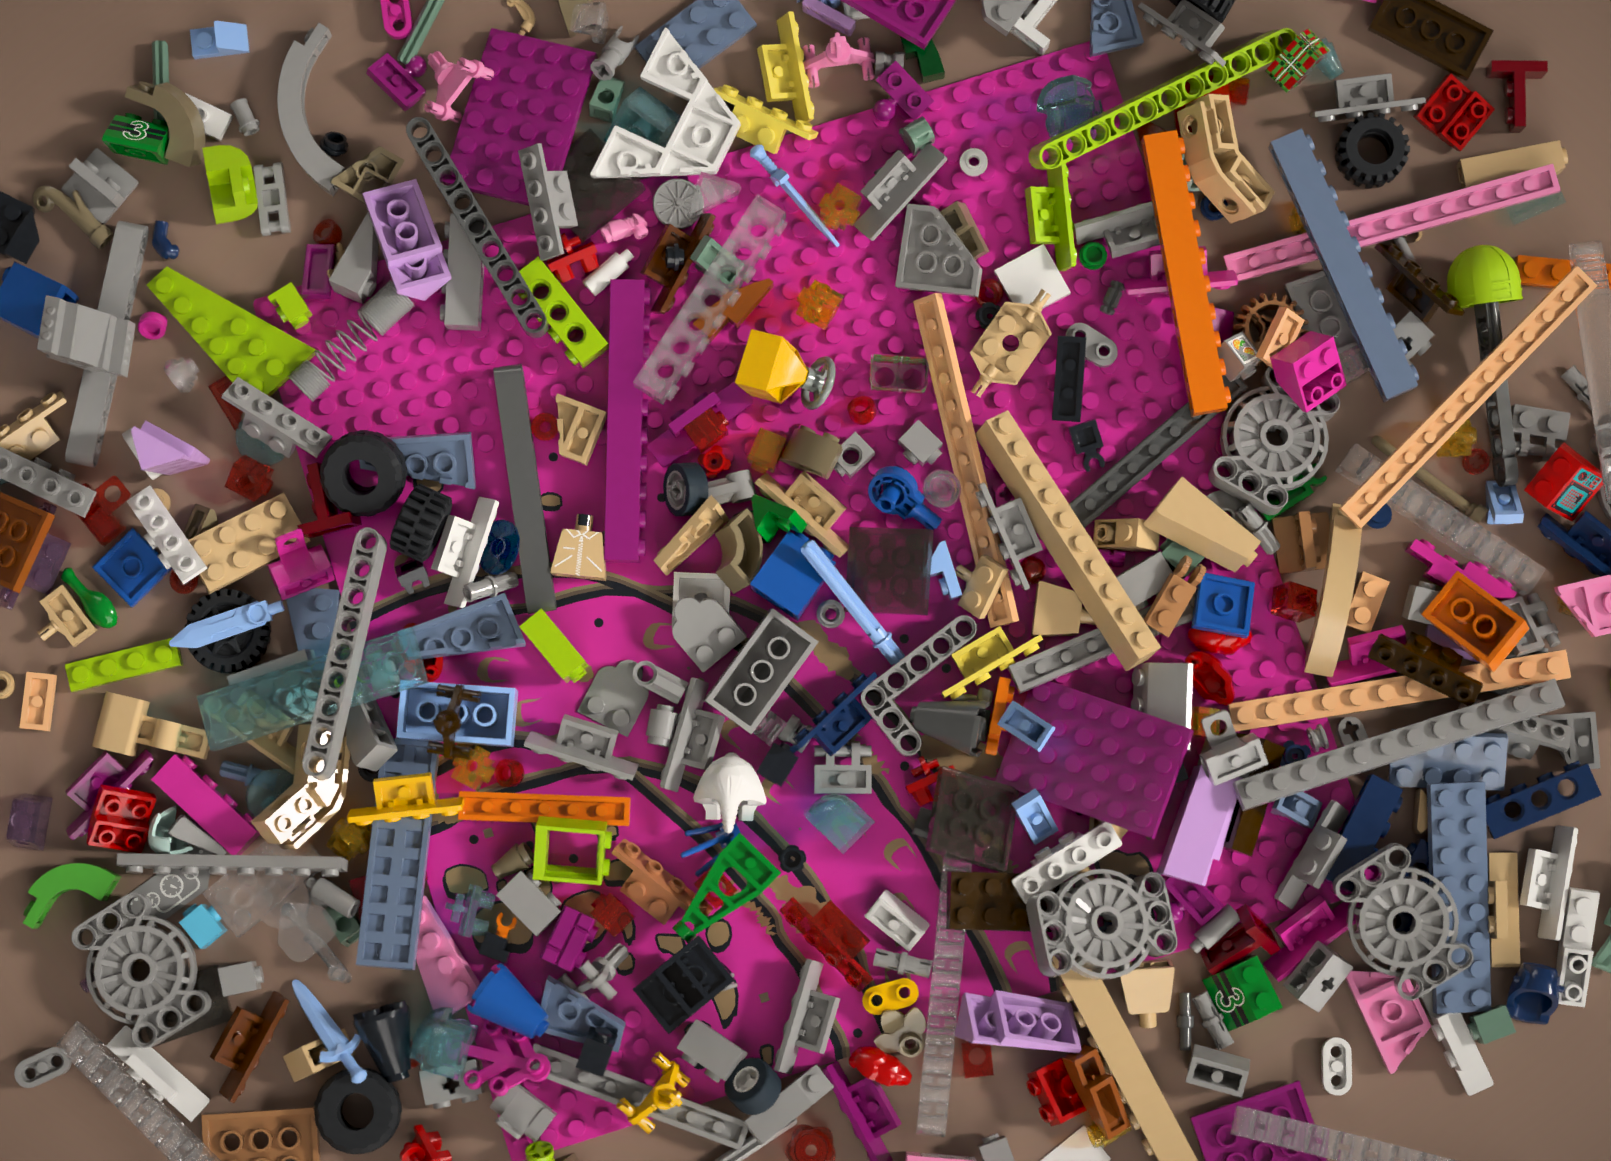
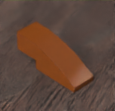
M768 278L754 282L728 294L708 308L693 323V329L710 343L728 322L738 329L773 288V281Z
M1084 1044L1081 1046L1082 1050L1079 1053L1071 1052L1062 1057V1060L1085 1108L1105 1139L1109 1140L1131 1127L1113 1076L1106 1074L1097 1048Z

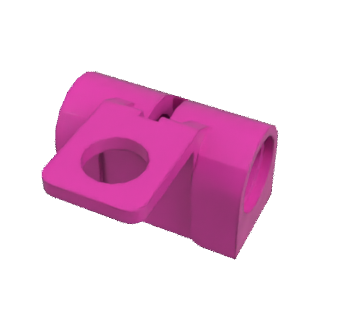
M296 529L275 538L280 560L267 566L282 601L335 580L332 566L322 545L319 544L307 549L301 529ZM297 538L293 543L283 545L287 540Z

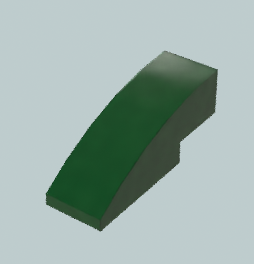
M900 36L905 59L917 57L923 84L945 79L943 64L932 39L923 50Z

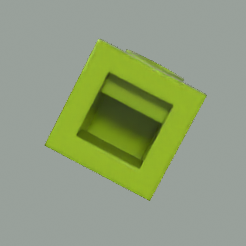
M292 282L267 296L274 306L279 304L275 308L284 323L289 320L294 329H299L309 322L308 318L313 316Z

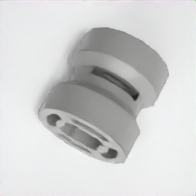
M876 51L875 79L894 60L904 68V52H894L890 55L884 51Z
M792 715L778 738L785 743L790 742L794 744L795 741L792 738L796 733L800 732L803 728L809 730L812 726H805L801 723L800 718ZM810 740L801 749L797 751L802 753L809 744Z

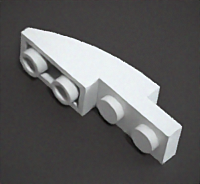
M1569 887L1557 955L1556 970L1558 976H1560V985L1564 986V992H1559L1558 1004L1585 1007L1593 959L1591 947L1600 897L1598 891Z

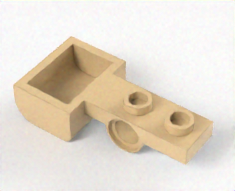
M106 691L92 747L136 757L139 744L207 759L213 732L149 717L147 712L150 702Z

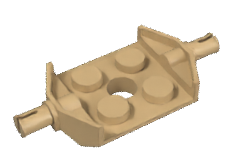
M1041 289L1030 304L1005 302L970 352L980 372V378L971 390L972 393L975 394L980 385H982L976 394L981 398L983 392L992 382L1017 385L1036 355L1052 335L1041 313L1043 306L1051 297L1049 293H1046L1040 301L1046 292ZM1007 335L1016 336L1019 341L1018 348L1014 351H1006L1002 345L1004 337Z

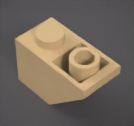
M1144 519L1095 520L1093 542L1097 549L1132 552L1158 551L1159 534L1144 526L1143 523L1146 521Z

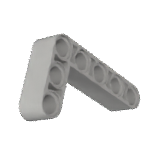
M963 615L955 618L862 691L861 704L863 708L869 713L873 721L902 756L911 757L920 750L921 738L892 700L972 640L976 634L977 625L969 616ZM960 622L968 623L971 627V634L966 637L958 635L955 628L956 625ZM938 639L945 640L949 645V650L944 654L937 653L933 648V643ZM916 656L923 657L926 661V668L922 671H915L910 664L912 658ZM895 673L900 674L904 679V685L897 689L892 688L888 683V677ZM870 691L880 693L882 698L880 704L876 706L869 705L865 700L866 694ZM888 713L895 714L899 719L898 726L892 729L887 728L883 724V717ZM912 736L916 741V748L912 751L903 750L900 746L902 737Z

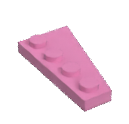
M423 896L416 961L437 1023L439 1024L474 1000L471 997L480 985V982L426 896Z

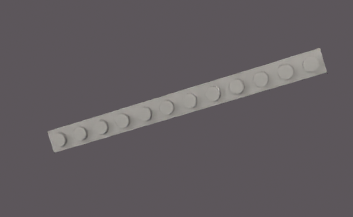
M1551 679L1235 781L1233 786L1242 810H1248L1563 708L1565 702L1556 680Z

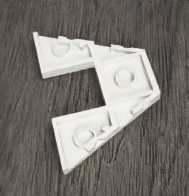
M664 28L640 75L641 80L689 102L665 148L615 125L590 173L592 178L717 174L741 126L740 121L726 106L720 95L712 88L699 68L691 61L685 50L681 48L669 30Z

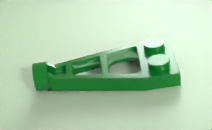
M739 833L718 855L682 920L675 924L673 930L689 943L697 936L696 934L760 895L781 872ZM729 867L735 868L747 880L746 888L733 896L725 895L719 888V880L724 871ZM709 892H714L723 901V906L713 915L706 916L700 911L699 905ZM686 922H691L694 925L693 931L685 924Z

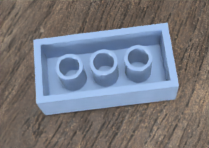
M401 680L396 737L399 739L443 742V735L436 730L435 725H433V719L436 718L439 712L447 710L451 698L436 696V691L445 692L444 690L437 689L438 684L455 687L457 684ZM464 685L465 689L481 691V696L472 695V697L481 698L479 703L462 701L459 712L461 727L456 733L455 743L514 747L518 690L506 687Z

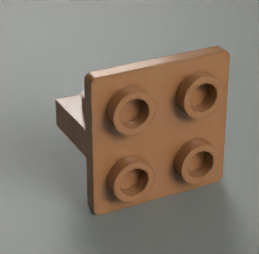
M1310 511L1298 512L1294 516L1272 519L1273 535L1280 543V548L1276 551L1278 572L1280 574L1325 569L1330 526L1327 512L1310 514Z

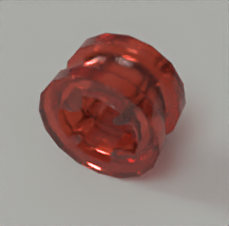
M1479 448L1468 451L1462 460L1464 470L1472 475L1481 474L1490 464L1487 452ZM1475 454L1480 456L1478 459L1482 458L1483 464L1479 465L1477 469L1472 467L1474 464L1470 465L1469 459H1472Z

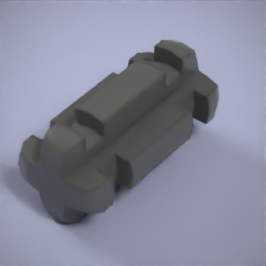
M1115 280L1111 281V288H1108L1102 302L1104 305L1100 307V311L1107 315L1114 314V308L1117 307L1122 296L1121 290L1124 291V284Z

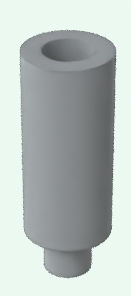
M311 876L306 882V886L312 890V896L345 917L352 918L358 911L360 901L324 878L317 880Z
M1226 904L1194 934L1196 939L1189 945L1192 950L1197 954L1204 947L1207 950L1210 949L1240 921L1237 912L1229 904Z

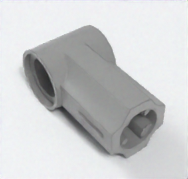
M750 470L733 472L726 475V478L708 482V498L712 495L720 505L729 502L736 504L750 501L753 495L756 494Z
M649 661L637 663L632 672L633 679L639 686L677 705L689 684L687 681ZM643 666L650 667L654 672L653 678L648 682L640 681L637 677L639 668Z

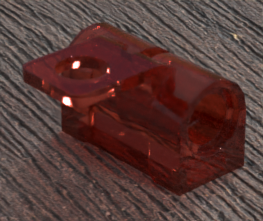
M111 476L96 489L88 483L82 484L97 493L85 518L76 514L96 540L104 547L126 530L121 521L112 514L131 498V493L117 476ZM110 486H117L121 491L120 498L115 502H109L105 498V491Z

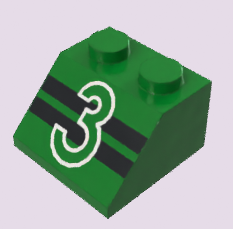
M125 113V117L115 115L102 138V141L113 153L168 165L169 159L165 158L169 142L167 122L158 119H152V123L142 121V117L131 113Z
M1251 955L1202 980L1218 1012L1224 1016L1222 1020L1228 1032L1283 1008L1257 955Z

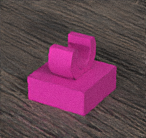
M930 178L912 198V201L917 205L935 206L940 210L951 197V193Z

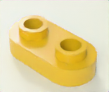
M900 978L868 988L863 994L862 1003L866 1011L873 1015H880L885 1010H898L913 1005L918 998L919 990L912 980ZM902 987H907L910 990V995L907 998H901L899 995V990ZM874 995L882 997L881 1005L874 1006L871 1003Z

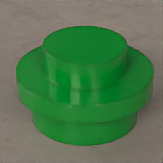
M1098 242L1086 243L1079 252L1080 263L1089 270L1100 269L1107 260L1105 247Z

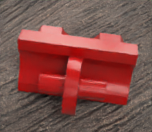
M565 233L560 234L563 250L567 252L546 261L550 271H554L561 283L575 278L569 264L580 260L585 273L599 267L595 254L598 251L593 241L572 250V247L581 244L578 236L568 240Z
M921 756L917 758L920 766L912 769L911 773L914 778L922 774L925 775V778L905 787L908 795L912 794L914 800L921 807L934 801L928 789V786L938 782L944 796L958 790L956 779L953 775L956 771L954 766L951 765L931 774L930 770L940 766L937 759L926 763L924 757Z
M422 1124L414 1125L415 1138L412 1142H406L400 1153L401 1161H452L449 1150L439 1151L442 1146V1137L439 1132L426 1133Z

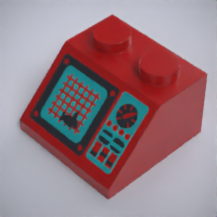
M1564 442L1526 486L1524 491L1547 509L1573 522L1609 477Z

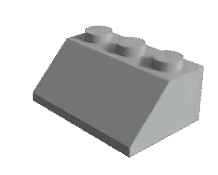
M1141 663L1134 667L1132 673L1134 687L1131 709L1191 729L1193 664Z

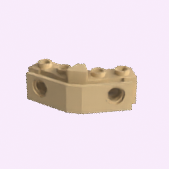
M1207 94L1185 104L1186 108L1178 111L1177 116L1181 137H1183L1185 143L1186 165L1189 167L1194 183L1231 224L1265 211L1275 191L1239 152L1229 95ZM1188 126H1191L1192 132H1189ZM1224 200L1228 202V206L1224 205Z
M311 724L299 725L293 784L251 821L267 844H279L281 849H297L339 811L347 790L350 758L347 737H343L340 748L342 759L339 760L338 757L334 775L326 781H319L307 775L302 767ZM330 731L325 732L321 736V744H326L330 740ZM319 760L315 763V773H318L323 769V760Z

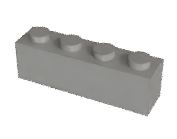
M450 213V222H445L444 229L445 238H449L448 249H444L443 256L450 271L451 280L441 287L442 294H446L445 304L440 306V321H444V325L450 330L481 331L484 263L455 215ZM473 223L470 231L472 233H480L484 229V223Z

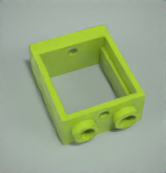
M542 608L519 626L566 683L570 681L576 683L587 674L585 668L589 665Z
M539 816L535 833L533 880L602 885L604 876H609L610 859H605L606 849H611L612 832L607 831L608 822ZM550 831L597 834L596 868L548 864Z

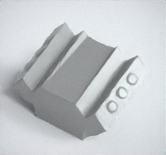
M46 295L37 349L46 353L47 358L85 370L128 377L136 324L129 320L116 318L102 311Z

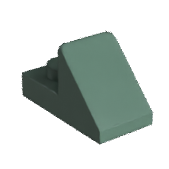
M704 235L690 257L696 263L695 268L727 289L732 288L745 268L741 262L713 238Z

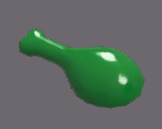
M65 568L60 576L61 580L67 583L79 596L89 619L102 628L114 627L117 624L118 616L109 598L101 592L88 590L76 577L72 568Z

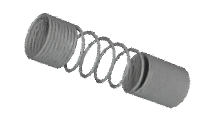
M389 280L377 294H374L372 298L368 299L357 310L360 319L372 336L351 320H347V325L361 345L344 332L336 330L337 336L351 356L330 340H325L327 347L341 367L319 350H315V355L331 377L308 360L303 361L288 377L314 402L330 386V383L323 376L335 382L333 374L319 354L338 369L346 372L345 366L329 344L350 360L356 362L355 355L340 334L361 350L367 352L365 344L351 324L372 340L378 341V338L367 322L381 336H384L402 316L406 315L414 307L413 302L407 296L397 294L393 281Z

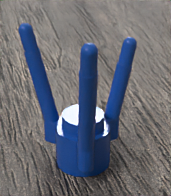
M722 822L685 831V836L713 831L718 832L715 833L716 838L682 852L681 857L685 858L718 843L721 848L726 847L740 833L736 822L734 829L729 834L724 831ZM718 855L696 871L695 876L699 877L709 870Z

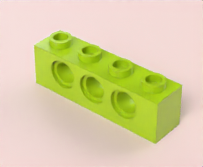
M539 256L519 271L533 296L538 287L549 289V293L545 298L538 299L535 297L544 312L550 326L547 330L548 334L557 344L562 341L568 349L564 353L574 366L579 363L584 369L609 349L608 342L543 261L540 260ZM524 293L517 294L522 301L525 298L528 299V296ZM557 308H562L566 311V316L559 321L552 319V312ZM536 317L539 322L542 321L541 318ZM573 330H580L584 333V336L579 342H571L568 339L569 334Z

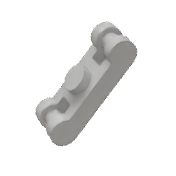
M273 163V166L268 167L254 165L262 236L272 235V232L281 231L282 234L291 233L283 163ZM274 177L275 183L265 184V178ZM279 213V220L270 221L269 214Z

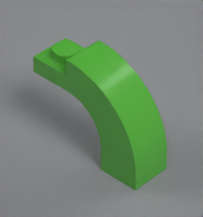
M72 863L56 867L43 874L29 889L28 893L37 899L36 901L32 900L26 907L23 914L26 918L23 924L32 929H39L54 902L62 894L70 890H81L100 901H108L121 876L105 867L93 864Z

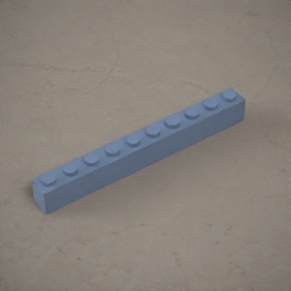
M1301 128L1271 141L1268 147L1383 402L1415 389L1418 386V372L1413 364H1408L1405 357L1408 354L1405 343L1401 338L1397 339L1393 330L1396 328L1395 321L1390 313H1385L1382 303H1384L1383 295L1378 287L1374 288L1370 280L1373 277L1371 268L1367 262H1362L1358 253L1361 252L1360 244L1355 236H1350L1347 229L1350 226L1349 220L1343 210L1339 211L1335 203L1338 200L1336 191L1332 185L1328 186L1324 178L1326 170L1320 159L1316 161L1312 150H1315L1312 138L1309 134L1305 135Z

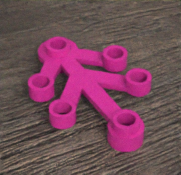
M485 1020L483 1029L488 1036L492 1037L498 1051L470 1045L465 1038L460 1036L451 1038L446 1045L447 1054L455 1062H462L471 1057L493 1063L480 1071L469 1070L465 1073L463 1081L471 1090L478 1089L483 1082L509 1068L518 1069L517 1072L505 1079L498 1076L491 1080L490 1089L496 1096H504L509 1089L527 1079L532 1082L543 1081L551 1070L548 1058L541 1053H535L528 1037L523 1035L515 1037L516 1032L510 1030V1037L515 1043H519L525 1058L514 1056L502 1033V1026L497 1024V1027L490 1031V1025L495 1023ZM456 1044H461L458 1050H453ZM540 1063L538 1069L531 1070V1067L534 1064ZM477 1076L476 1082L469 1083L471 1077ZM498 1083H504L502 1089L495 1090Z

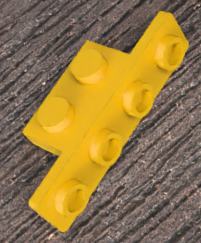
M431 772L376 778L373 781L377 806L350 809L347 815V822H355L356 825L362 826L371 824L373 820L384 819V822H396L401 820V817L412 816L413 819H424L429 817L430 814L441 813L442 816H452L463 809L464 798L455 797L435 800Z

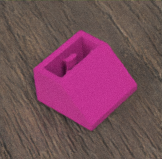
M1309 331L1270 357L1277 383L1303 412L1307 413L1347 386L1333 336Z

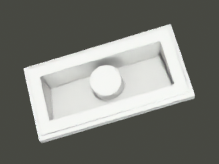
M888 890L881 894L865 915L868 920L908 952L930 926L925 919Z

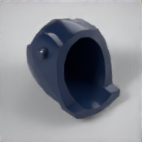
M1522 963L1513 977L1508 992L1506 1007L1511 1018L1533 1024H1548L1550 1016L1558 1007L1559 992H1564V986L1560 985V976H1558L1557 970L1542 964Z

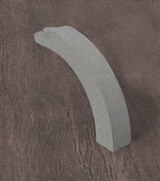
M318 23L315 29L311 28L304 39L305 45L303 46L294 40L286 55L278 83V114L285 140L302 169L320 188L334 197L339 188L330 182L332 178L346 169L331 159L317 145L310 132L305 113V92L309 75L319 55L332 37L329 29Z

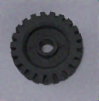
M220 589L219 591L202 596L199 599L200 601L191 607L192 611L187 615L185 627L197 621L256 602L257 600L242 591ZM267 622L263 626L234 635L228 639H222L199 648L188 649L200 664L210 670L229 674L238 673L251 668L253 664L261 660L263 654L265 655L267 645L270 644L271 626Z

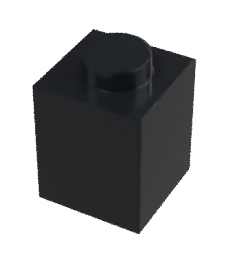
M781 742L780 746L773 743L756 773L781 788L799 757L794 755L795 752L792 753L789 750L790 745Z
M590 1026L576 1068L603 1077L618 1035L613 1034L604 1027L596 1028Z

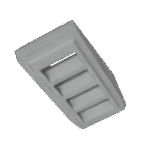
M181 814L167 831L170 836L215 855H225L227 853L226 849L209 833L185 814Z

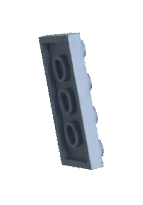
M696 0L635 45V49L647 64L664 28H667L681 48L688 54L691 61L700 69L756 28L757 24L739 0Z
M1482 733L1390 763L1388 782L1397 787L1427 788V783L1485 782V790L1504 791L1508 735L1503 733Z

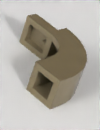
M139 82L136 85L128 86L125 98L156 109L166 120L169 128V142L165 158L188 167L201 164L203 158L202 148L205 147V129L201 115L192 100L179 88L167 82L157 85Z

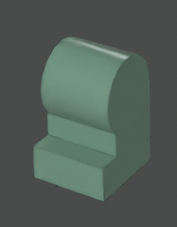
M614 77L611 80L605 81L600 79L589 104V116L613 124L618 103L623 94L625 81Z
M923 116L899 130L900 136L913 156L921 152L927 144L930 143L932 145L935 142V135Z
M330 906L323 910L327 922L341 944L349 947L359 939L361 923L355 915L352 918H347Z

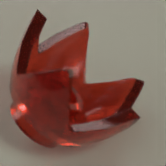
M807 1124L798 1125L793 1131L791 1141L785 1149L787 1159L789 1161H835L836 1152L830 1129L826 1127H812ZM808 1145H814L817 1148L815 1155L810 1156L806 1153L805 1149Z

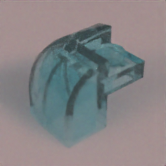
M1069 75L1049 82L1042 89L1037 100L1036 112L1047 114L1045 124L1049 137L1060 134L1103 112L1101 100H1095L1090 89L1092 86L1091 81L1076 75ZM1092 127L1090 136L1095 140L1097 133L1095 128ZM1068 138L1066 144H1073L1070 138Z
M836 793L822 796L802 814L842 854L875 823L855 801L846 795Z
M442 1007L432 1010L425 1016L413 1037L409 1058L420 1062V1069L458 1080L465 1069L469 1047L477 1036L478 1025L471 1024L465 1019H452L453 1008Z

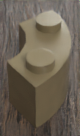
M801 425L799 429H794L779 460L802 472L813 473L828 480L843 448L838 443L840 439L827 432H824L823 436L816 434L814 430Z
M748 508L733 516L715 533L722 549L721 565L715 573L733 594L747 587L752 582L762 562V537L755 528L754 517Z

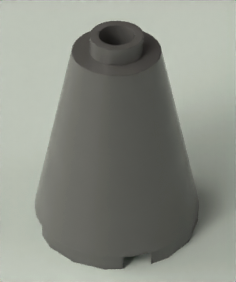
M984 700L919 702L917 707H912L910 723H914V729L970 756L979 757L983 749L978 748L980 741L986 742L990 725L991 711L986 710V708L991 704Z

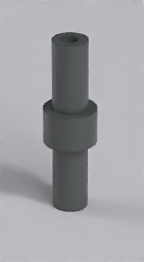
M1179 993L1180 1016H1177V1027H1180V1050L1191 1051V1027H1194V1016H1191V993Z

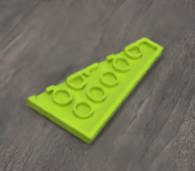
M167 266L147 284V287L232 383L239 377L270 397L290 379L288 375L294 369H297L303 361H309L315 356L316 349Z

